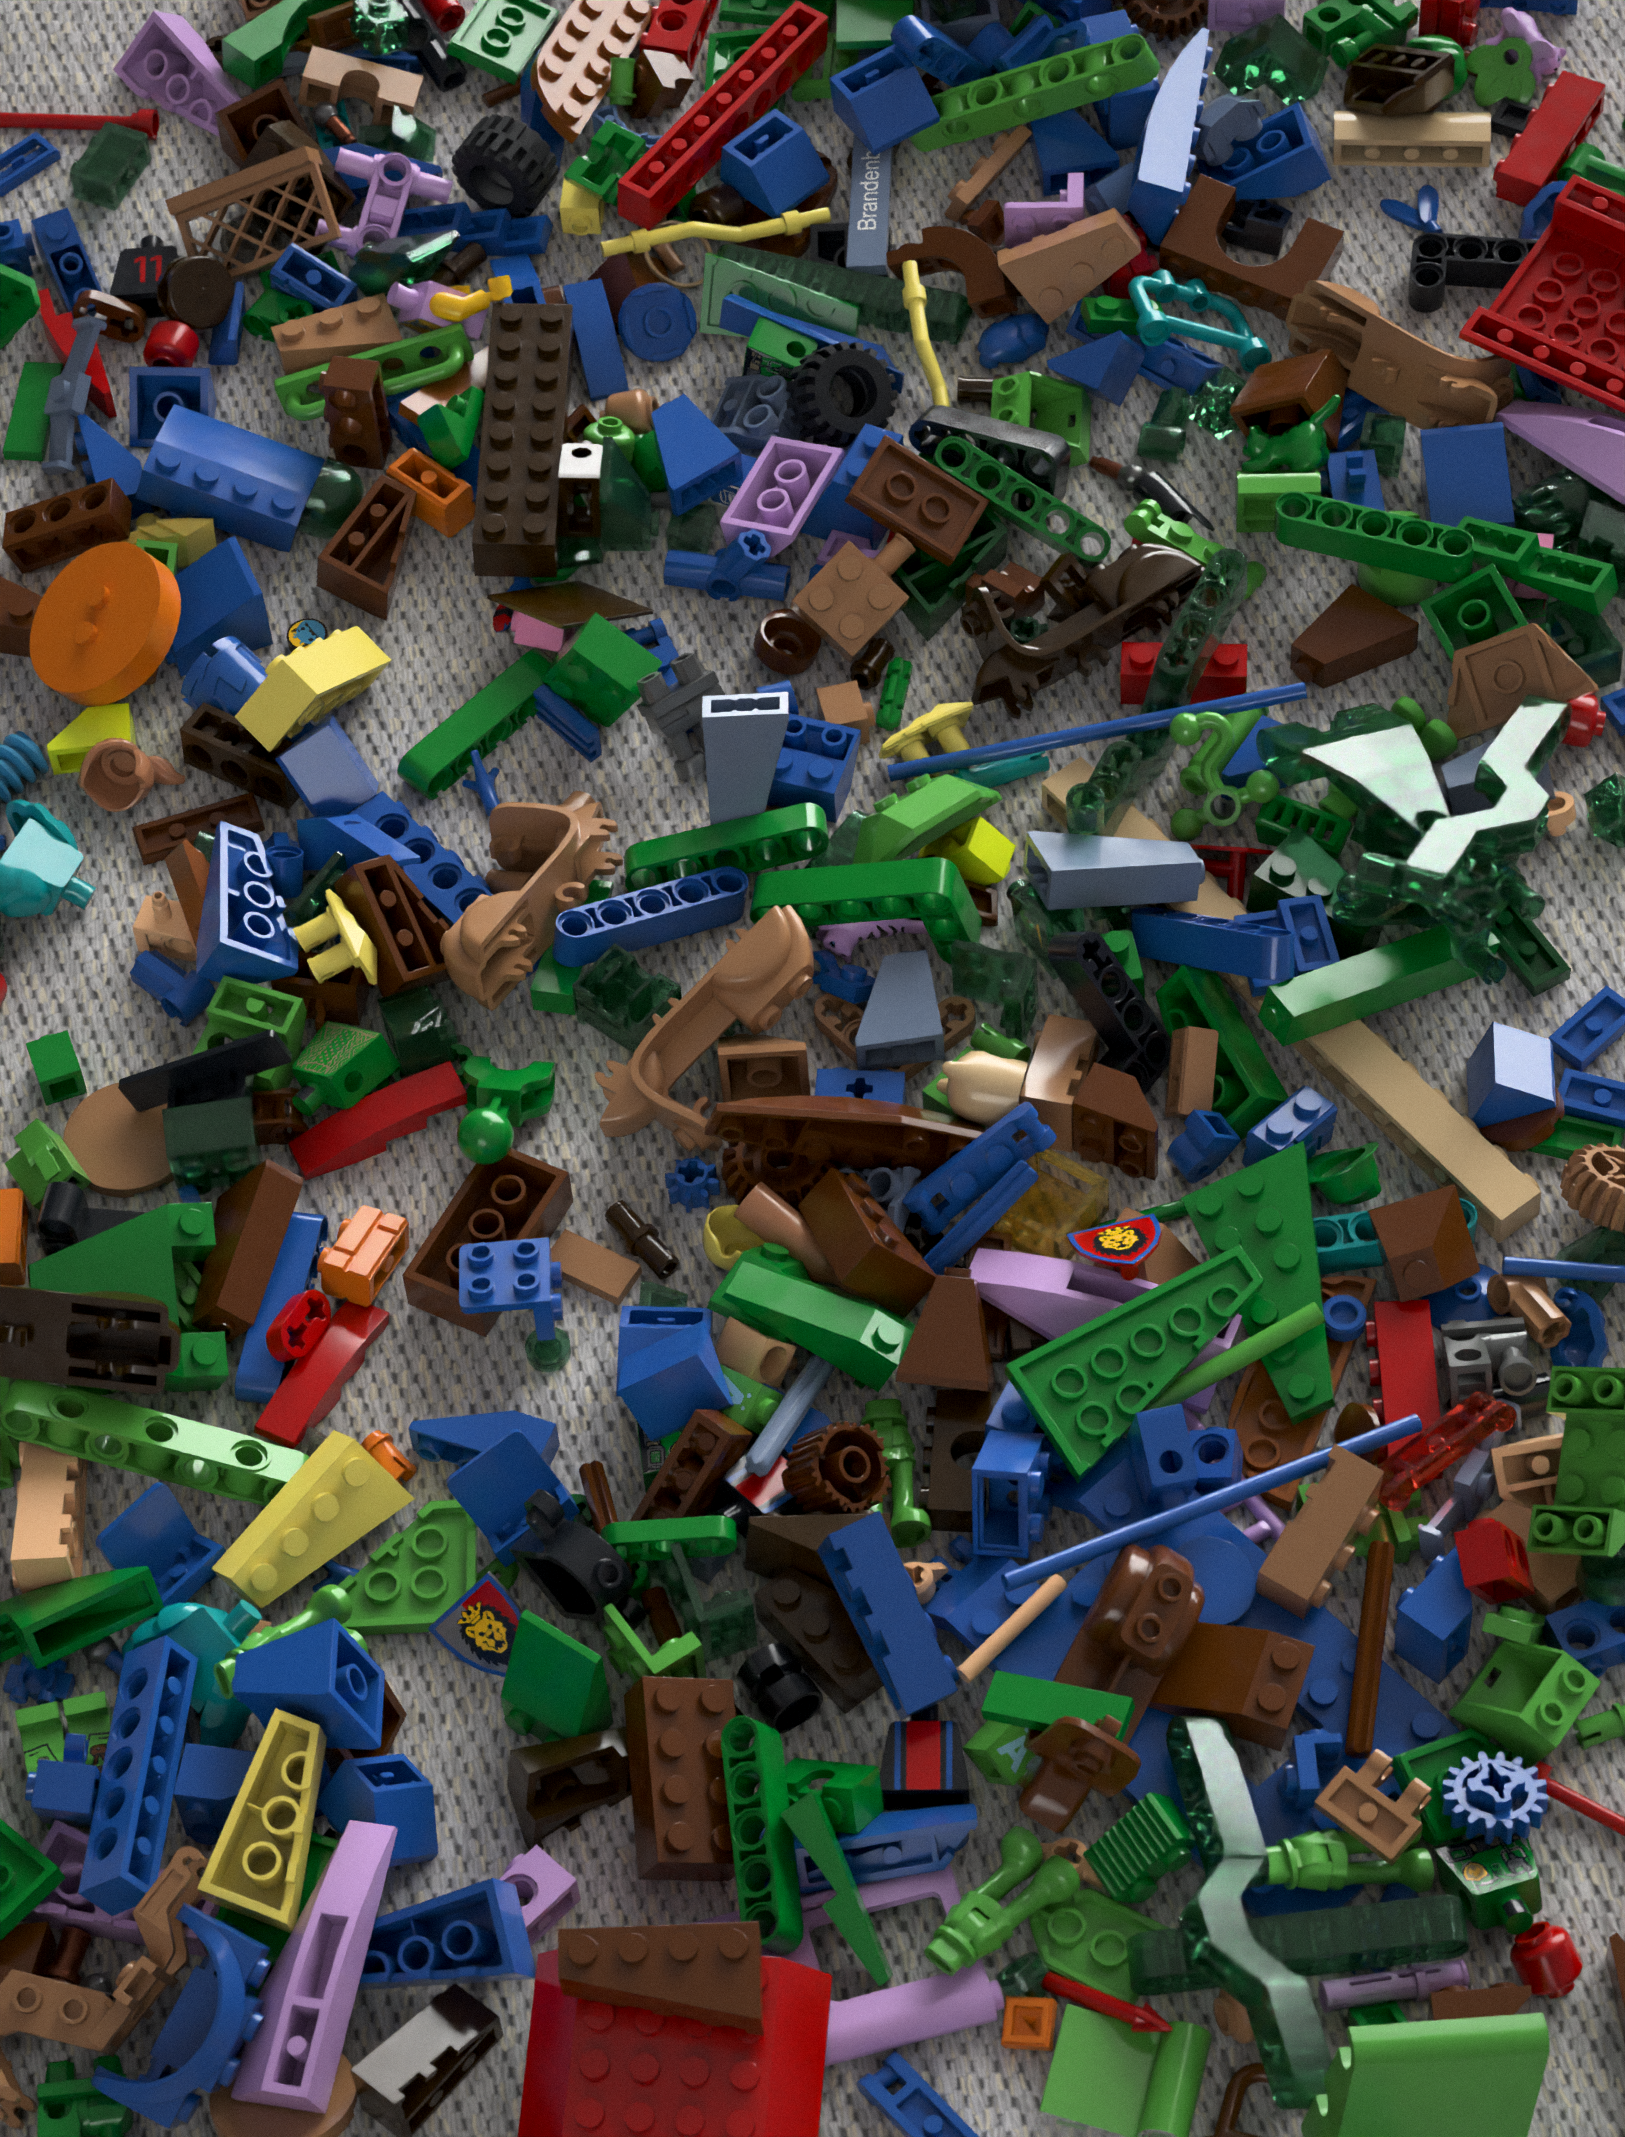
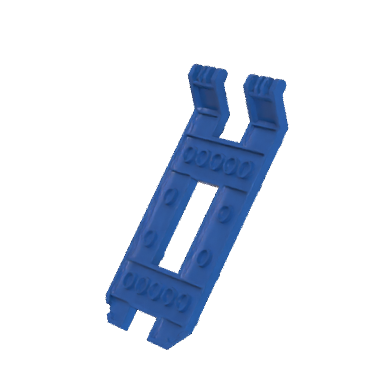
M1124 1437L1120 1438L1079 1483L1076 1482L1064 1462L1052 1466V1472L1064 1480L1058 1484L1045 1479L1046 1493L1052 1494L1053 1506L1083 1514L1104 1534L1162 1512L1160 1503L1145 1505L1126 1438ZM1194 1489L1191 1496L1188 1497V1501L1199 1498L1202 1495ZM1219 1511L1133 1543V1545H1137L1146 1551L1150 1546L1164 1545L1175 1551L1183 1542L1199 1536L1219 1537L1235 1544L1249 1558L1256 1573V1582L1258 1572L1268 1557L1266 1553ZM958 1535L948 1544V1551L954 1559L961 1561L965 1567L960 1571L953 1569L945 1558L935 1555L928 1561V1563L941 1562L949 1569V1572L940 1578L943 1581L938 1580L935 1582L936 1590L934 1596L921 1606L923 1611L928 1613L936 1628L951 1632L973 1653L1041 1585L1034 1582L1007 1592L1003 1587L1001 1574L1020 1566L1013 1559L1004 1556L973 1554V1545L965 1537ZM1121 1549L1095 1558L1067 1582L1068 1587L987 1667L994 1674L998 1670L1053 1681ZM1256 1592L1247 1613L1232 1626L1270 1630L1315 1646L1309 1671L1295 1710L1316 1729L1326 1730L1328 1734L1340 1733L1342 1736V1747L1338 1760L1317 1762L1320 1785L1319 1796L1344 1765L1357 1774L1367 1761V1759L1349 1758L1344 1752L1358 1637L1323 1605L1320 1609L1312 1606L1303 1620ZM1382 1660L1373 1745L1370 1756L1378 1748L1392 1759L1396 1755L1459 1732V1729ZM1147 1706L1128 1744V1747L1138 1754L1142 1764L1137 1777L1120 1792L1135 1806L1138 1804V1801L1144 1799L1145 1795L1150 1792L1172 1798L1174 1804L1179 1807L1180 1812L1185 1815V1819L1195 1830V1833L1201 1838V1841L1190 1851L1192 1853L1191 1859L1259 1923H1280L1281 1920H1308V1923H1330L1362 1892V1884L1344 1886L1342 1890L1337 1891L1327 1889L1326 1892L1298 1888L1297 1886L1295 1889L1287 1890L1283 1884L1265 1885L1258 1862L1257 1853L1259 1848L1276 1846V1842L1279 1839L1287 1838L1290 1840L1309 1830L1319 1832L1327 1827L1334 1828L1335 1830L1343 1829L1316 1808H1295L1293 1791L1286 1792L1284 1786V1763L1257 1787L1185 1719ZM1393 1773L1380 1787L1376 1788L1386 1797L1392 1798L1395 1801L1403 1794Z

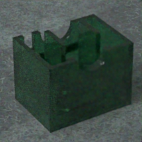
M615 943L572 985L577 1021L582 1025L588 1023L633 1054L647 1033L655 1026L652 1016L656 1013L662 1019L672 1009L668 1000L671 997L679 1001L682 999L680 985L660 972L656 976L650 975L638 964L634 955Z

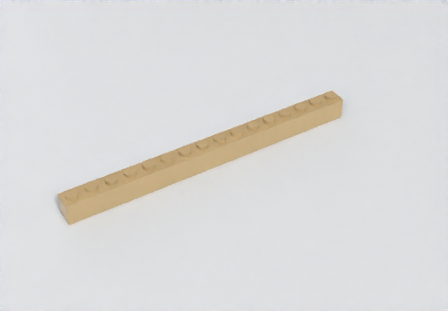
M1081 756L1041 782L1042 807L1070 834L1170 841L1163 834L1156 821L1151 818L1147 819L1142 815L1127 794L1119 793L1108 782L1101 769L1092 767ZM1205 871L1204 883L1199 884L1197 901L1145 904L1147 907L1168 908L1233 920L1236 915L1247 914L1243 904L1235 897L1230 898L1219 887L1214 876L1208 871ZM1215 971L1259 1014L1265 995L1252 997L1247 977ZM1361 1019L1291 1044L1440 1188L1454 1184L1459 1198L1465 1199L1475 1206L1477 1210V1223L1498 1243L1539 1215L1541 1191L1535 1179L1527 1173L1522 1174L1510 1162L1509 1157L1500 1146L1492 1145L1486 1140L1469 1117H1462L1450 1106L1447 1097L1442 1091L1437 1088L1432 1089L1420 1077L1418 1070L1411 1062L1403 1061L1391 1050L1387 1040L1380 1033H1373Z

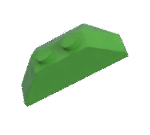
M928 773L907 783L905 786L908 792L899 798L896 793H892L873 804L876 811L862 819L853 864L903 860L1001 801L1002 797L998 791L949 774L931 779Z

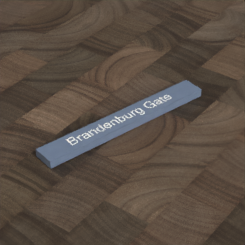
M886 48L859 49L858 63ZM855 134L853 141L846 263L847 275H886L893 146L874 156Z

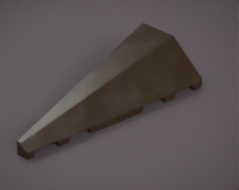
M735 1705L736 1716L744 1715ZM626 1726L510 1750L507 1787L525 1845L529 1851L536 1844L541 1849H544L542 1839L563 1826L569 1832L582 1826L578 1817L592 1808L604 1804L611 1808L632 1795Z

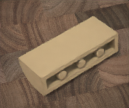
M1334 111L1333 165L1489 167L1491 148L1490 113L1428 112L1382 116L1357 111Z

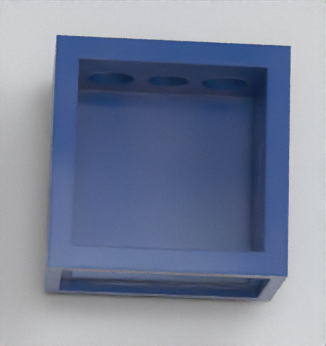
M999 1430L989 1431L972 1467L973 1554L1029 1558L1035 1542L1042 1541L1044 1521H1051L1053 1511V1496L1046 1493L1045 1479H1050L1053 1456L1051 1451H1045V1434ZM984 1477L989 1478V1511L986 1518ZM1010 1491H1018V1503H1014L1009 1499L1008 1493Z

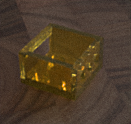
M1048 1148L1045 1151L1034 1154L1025 1161L1037 1172L1038 1180L989 1230L1013 1234L1012 1247L1023 1253L1070 1261L1076 1251L1071 1247L1066 1234L1095 1228L1109 1211V1180ZM1040 1158L1093 1186L1088 1194H1085L1040 1169Z

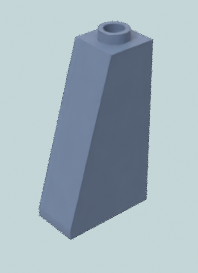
M788 692L703 696L702 722L710 825L765 812L789 722Z
M1027 831L1023 871L1048 910L1197 901L1199 884H1203L1205 880L1204 862L1201 858H1198L1188 842Z

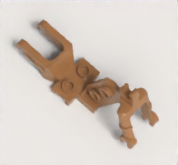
M181 1847L174 1853L171 1862L133 1910L132 1914L150 1956L147 1958L142 1955L137 1962L132 1960L122 1969L115 1982L118 1987L112 1994L116 2001H113L101 1991L14 1969L11 1970L0 1984V2042L8 2035L22 2032L105 2053L113 2057L142 2018L150 2020L155 2013L150 2009L167 1986L172 1988L176 1986L179 1980L175 1976L188 1964L189 1951L184 1923L175 1917L183 1902L195 1907L203 1897L197 1887L201 1881L200 1872L206 1869L210 1859L204 1857L194 1847ZM192 1859L188 1866H186L187 1860ZM0 2046V2103L2 2105V2108L0 2107V2121L5 2122L11 2128L21 2130L25 2124L18 2117V2110L22 2108L34 2113L37 2112L38 2106L33 2099L22 2093L11 2070L13 2065L10 2060L7 2061Z

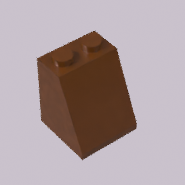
M1332 349L1258 365L1230 407V415L1246 438L1250 432L1249 427L1259 425L1263 432L1275 436L1308 420L1331 397L1338 394L1341 397V402L1336 412L1322 424L1326 433L1327 449H1335L1338 445L1347 373Z

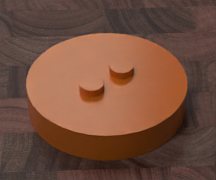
M126 542L101 544L76 557L52 581L43 595L33 619L29 646L31 661L38 677L47 686L70 701L90 707L111 704L138 689L162 663L177 632L181 613V597L179 586L172 572L167 566L140 547Z

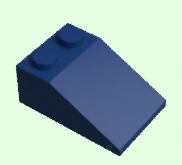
M1299 102L1261 120L1262 129L1252 139L1237 141L1234 138L1231 142L1234 152L1226 162L1217 166H1209L1202 159L1196 160L1200 174L1236 188V201H1239V199L1259 200L1295 197L1306 191L1314 190L1332 179L1318 135Z
M186 1743L173 1793L186 1836L204 1845L217 1844L256 1754L255 1751ZM323 1760L317 1800L331 1780L328 1764L325 1760ZM316 1805L314 1818L325 1815Z

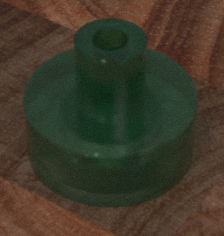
M555 1327L556 1339L537 1341L536 1330L527 1337L525 1342L526 1357L534 1369L541 1372H554L563 1368L568 1363L571 1357V1346L569 1337L563 1330Z
M1029 1952L1005 1966L999 1972L996 1979L1007 1996H1017L1023 1993L1025 1997L1043 1998L1046 1992L1039 1982L1047 1975L1048 1968L1038 1952Z

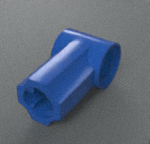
M272 832L271 837L262 842L273 871V875L270 878L276 896H282L283 899L298 897L303 893L304 852L299 848L298 842L293 841L287 832Z
M156 949L142 952L135 959V964L130 971L131 980L160 1001L167 1015L172 1019L175 1016L181 1020L179 1024L184 1027L209 1006L216 992L207 978L196 975V970H191L187 973Z

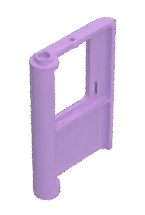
M950 1863L945 1870L857 1884L868 1913L928 1897H936L941 1901L947 1916L951 1906L959 1904L961 1900ZM828 1889L800 1894L804 1926L803 1939L794 1952L788 1955H778L762 1948V1956L782 1957L821 1971L810 1932L816 1927L834 1923L822 1905L837 1894L835 1890ZM737 1910L688 1924L741 1922L740 1912ZM776 1921L773 1923L770 1929V1935L773 1933L775 1929ZM980 1958L976 1960V1964L973 1967L966 1968L963 1966L953 1976L944 1973L836 2002L831 2000L825 2067L997 2021V2010L1005 2009L999 1983L997 1980L989 1982L982 1959Z

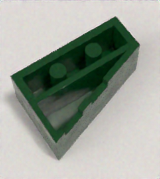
M988 504L950 567L913 545L916 549L914 554H911L891 576L893 582L909 596V600L902 611L927 642L966 601L965 583L974 573L985 576L990 569L995 570L1006 558L1008 529Z
M1297 825L1253 874L1246 909L1252 913L1276 910L1278 900L1321 894L1340 961L1373 950L1379 941L1386 909Z

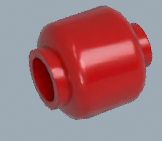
M176 320L160 321L152 327L143 350L144 361L148 367H192L200 347L199 338L193 329Z
M1589 694L1544 710L1541 729L1547 730L1548 738L1552 742L1581 748L1587 747L1591 743L1593 735L1601 737L1606 712L1599 711L1598 698L1595 695Z
M1546 1921L1536 1922L1532 1924L1529 1930L1514 1937L1515 1944L1510 1951V1961L1523 1986H1531L1532 1995H1547L1550 1999H1556L1565 1996L1574 1989V1981L1582 1972L1583 1962L1569 1933L1563 1927L1550 1925Z

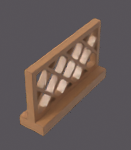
M303 146L165 200L169 214L176 218L187 255L207 256L210 251L225 259L223 265L229 271L232 279H236L275 264L287 249L278 250L269 245L278 224L295 232L290 244L293 242L305 251L342 238L319 167L323 165L319 151ZM311 175L315 188L309 202L292 195L298 180ZM287 184L285 191L278 188L282 185ZM269 190L282 195L273 216L257 208L264 192ZM253 197L250 204L244 201ZM290 199L306 207L297 228L281 220ZM318 200H319L321 209L318 208V207H316V204H317V201H318ZM236 203L247 208L239 229L223 222L229 206ZM218 211L216 217L209 215L210 213ZM313 211L324 216L329 232L317 237L304 232ZM255 213L271 220L262 241L246 233ZM200 217L213 222L204 243L193 237L189 225L190 221ZM220 226L236 234L228 254L211 247ZM302 236L309 239L299 243ZM243 238L259 245L254 260L246 264L235 259ZM196 245L202 247L199 253ZM267 250L273 252L272 254L264 257ZM232 263L239 266L229 270Z

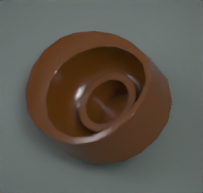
M784 608L773 610L765 616L755 633L753 645L757 657L769 669L783 675H794L803 673L813 665L820 649L821 636L792 609ZM784 650H788L792 654H786Z
M1356 1402L1346 1405L1338 1416L1332 1434L1333 1445L1379 1428L1380 1423L1374 1408L1369 1404ZM1380 1447L1358 1457L1376 1466Z

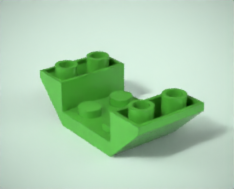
M1552 1366L1546 1412L1566 1420L1554 1505L1533 1504L1526 1551L1545 1554L1613 1557L1625 1543V1368Z

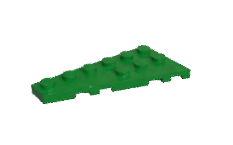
M1304 1141L1181 1197L1182 1203L1210 1259L1240 1244L1264 1279L1262 1289L1238 1313L1242 1315L1241 1322L1249 1338L1312 1302L1317 1304L1325 1318ZM1326 1321L1260 1358L1293 1425L1335 1406L1330 1356L1326 1337Z
M1239 1244L1006 1364L1004 1373L1077 1483L1089 1473L1130 1429L1135 1414L1147 1411L1262 1289L1264 1279Z

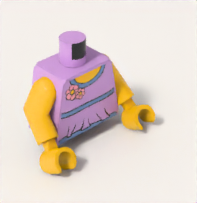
M509 275L488 279L489 292L485 293L480 289L472 294L470 285L447 287L433 281H425L406 286L395 282L389 289L387 303L400 309L398 323L409 329L423 334L456 323H462L471 342L479 340L490 302L504 300L512 294L513 289Z

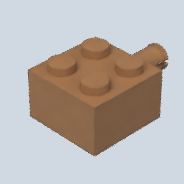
M896 533L894 538L872 559L865 556L848 540L792 599L790 608L845 660L851 663L907 604L909 596L893 582L891 576L911 554H914L916 549L904 536Z

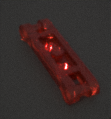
M1483 1391L1473 1393L1376 1466L1384 1471L1377 1501H1381L1383 1506L1392 1511L1400 1512L1404 1510L1411 1500V1494L1420 1487L1433 1481L1440 1472L1460 1457L1470 1453L1477 1444L1496 1430L1500 1432L1510 1430L1516 1421V1410L1502 1401H1496L1494 1397Z

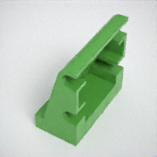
M1544 2013L1348 2027L1346 2033L1350 2047L1338 2048L1323 2078L1327 2094L1315 2095L1300 2126L1303 2137H1528L1550 2050L1549 2032Z

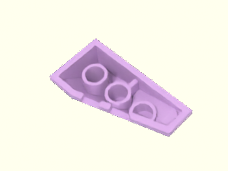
M153 11L113 69L136 95L144 99L152 98L162 105L161 108L177 113L188 119L189 122L219 136L215 112L241 99L205 41L180 15Z

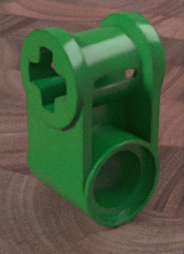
M269 288L260 295L244 314L242 323L251 335L255 337L261 335L263 336L262 340H269L275 343L271 327L283 324L289 320L313 315L314 309L311 303L306 300L297 299L285 295L276 289Z

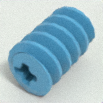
M17 731L16 735H7L3 744H0V800L4 803L12 801L8 791L9 787L17 793L24 791L20 778L25 779L29 783L36 782L37 777L33 771L34 767L41 773L49 771L48 764L39 747L28 735L21 731Z

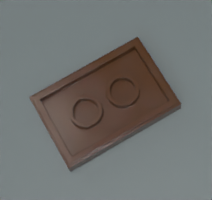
M884 435L844 501L895 534H901L911 544L950 567L990 500L887 435Z

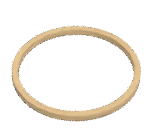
M673 220L663 221L658 223L652 230H656L663 226H673L677 224H682L684 222ZM699 238L707 252L713 254L708 241L704 238ZM643 252L647 265L663 282L684 289L694 288L703 283V278L693 283H679L665 277L652 263L649 252Z

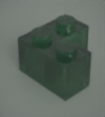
M1277 13L1225 41L1213 74L1235 95L1243 96L1266 84L1287 106H1291L1318 95L1330 62L1280 13Z
M1561 600L1548 603L1545 632L1598 685V688L1619 682L1624 649L1602 615L1599 617Z

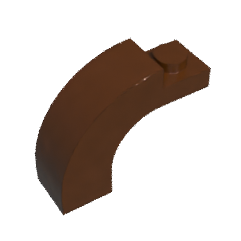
M950 226L922 228L923 243H907L900 246L897 250L886 252L887 265L900 281H904L902 264L909 260L917 262L919 277L946 271L964 275L968 305L981 320L1018 310L1015 286L998 267L996 254L982 239L969 231Z

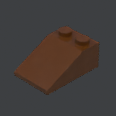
M1198 1622L1179 1656L1165 1671L1148 1707L1281 1752L1309 1671L1315 1646L1270 1630Z

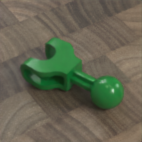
M469 1056L463 1068V1078L470 1084L466 1090L467 1104H464L465 1108L470 1112L463 1117L457 1129V1143L460 1151L467 1159L482 1165L500 1161L509 1153L514 1140L512 1127H520L523 1121L540 1117L550 1111L555 1093V1062L534 1061L523 1069L504 1070L490 1064L492 1057Z

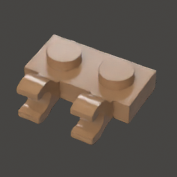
M1377 1748L1357 1774L1344 1765L1317 1797L1314 1804L1318 1811L1393 1866L1422 1831V1823L1414 1817L1422 1813L1431 1802L1432 1797L1429 1794L1432 1789L1416 1777L1394 1803L1376 1789L1393 1772V1768L1390 1766L1393 1759Z

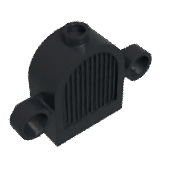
M537 1489L524 1502V1507L528 1512L526 1523L530 1528L509 1551L563 1617L599 1622L602 1619L605 1621L603 1608L612 1603L634 1631L646 1619V1613L642 1606L627 1594L634 1586V1579L625 1561L596 1532L579 1522L566 1520L564 1518V1509L560 1503L545 1490Z

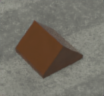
M282 78L215 112L222 150L239 168L245 162L267 125L290 120L313 139Z
M633 251L609 256L588 278V281L599 278L602 280L616 335H620L618 315L622 303L634 289L645 284L665 283L651 271L646 263L644 253L634 254ZM650 256L657 270L669 278L664 262Z

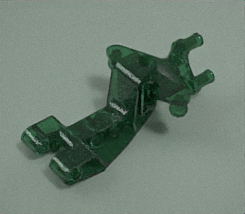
M1375 703L1337 711L1334 715V720L1330 721V730L1321 732L1314 727L1309 728L1297 721L1260 729L1256 737V746L1260 759L1286 785L1291 786L1326 777L1365 813L1367 879L1359 874H1348L1340 879L1336 888L1339 901L1333 905V919L1346 926L1411 924L1419 928H1434L1444 924L1449 934L1451 956L1464 968H1471L1485 984L1492 985V980L1495 984L1501 981L1506 974L1507 965L1489 950L1487 943L1497 918L1510 904L1525 920H1534L1543 912L1546 904L1545 900L1527 885L1526 878L1521 874L1520 869L1515 866L1520 858V847L1514 839L1507 836H1499L1490 841L1486 849V856L1489 862H1474L1454 850L1458 837L1452 834L1453 824L1433 766L1412 723Z

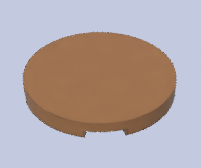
M115 1083L92 1093L75 1108L67 1121L63 1141L91 1180L87 1188L106 1196L129 1198L134 1197L135 1193L151 1190L163 1183L168 1185L184 1171L193 1156L196 1145V1132L194 1126L174 1133L166 1123L167 1103L142 1112L137 1111L118 1089L119 1083Z
M341 2053L326 2114L235 2100L231 2097L236 2080L235 2077L228 2088L222 2085L218 2092L210 2094L209 2108L214 2129L218 2137H338L354 2117L353 2110L358 2095L350 2071L353 2067L350 2061Z

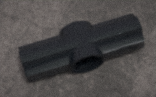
M387 0V6L384 10L401 33L404 45L414 52L437 88L445 93L448 90L461 86L466 81L465 76L468 71L460 59L446 53L450 42L449 37L437 27L420 0Z

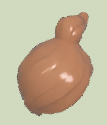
M108 738L96 743L85 755L77 782L85 794L89 795L100 807L111 812H120L135 807L146 798L154 786V782L162 785L184 784L185 775L175 771L172 764L160 756H146L131 741L122 738Z

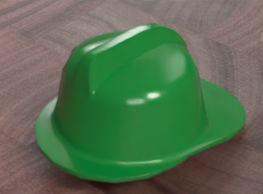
M1371 1142L1356 1148L1329 1151L1313 1156L1307 1160L1309 1183L1313 1184L1329 1202L1335 1205H1356L1377 1197L1381 1193V1185L1379 1182V1169L1373 1153L1378 1148V1142Z

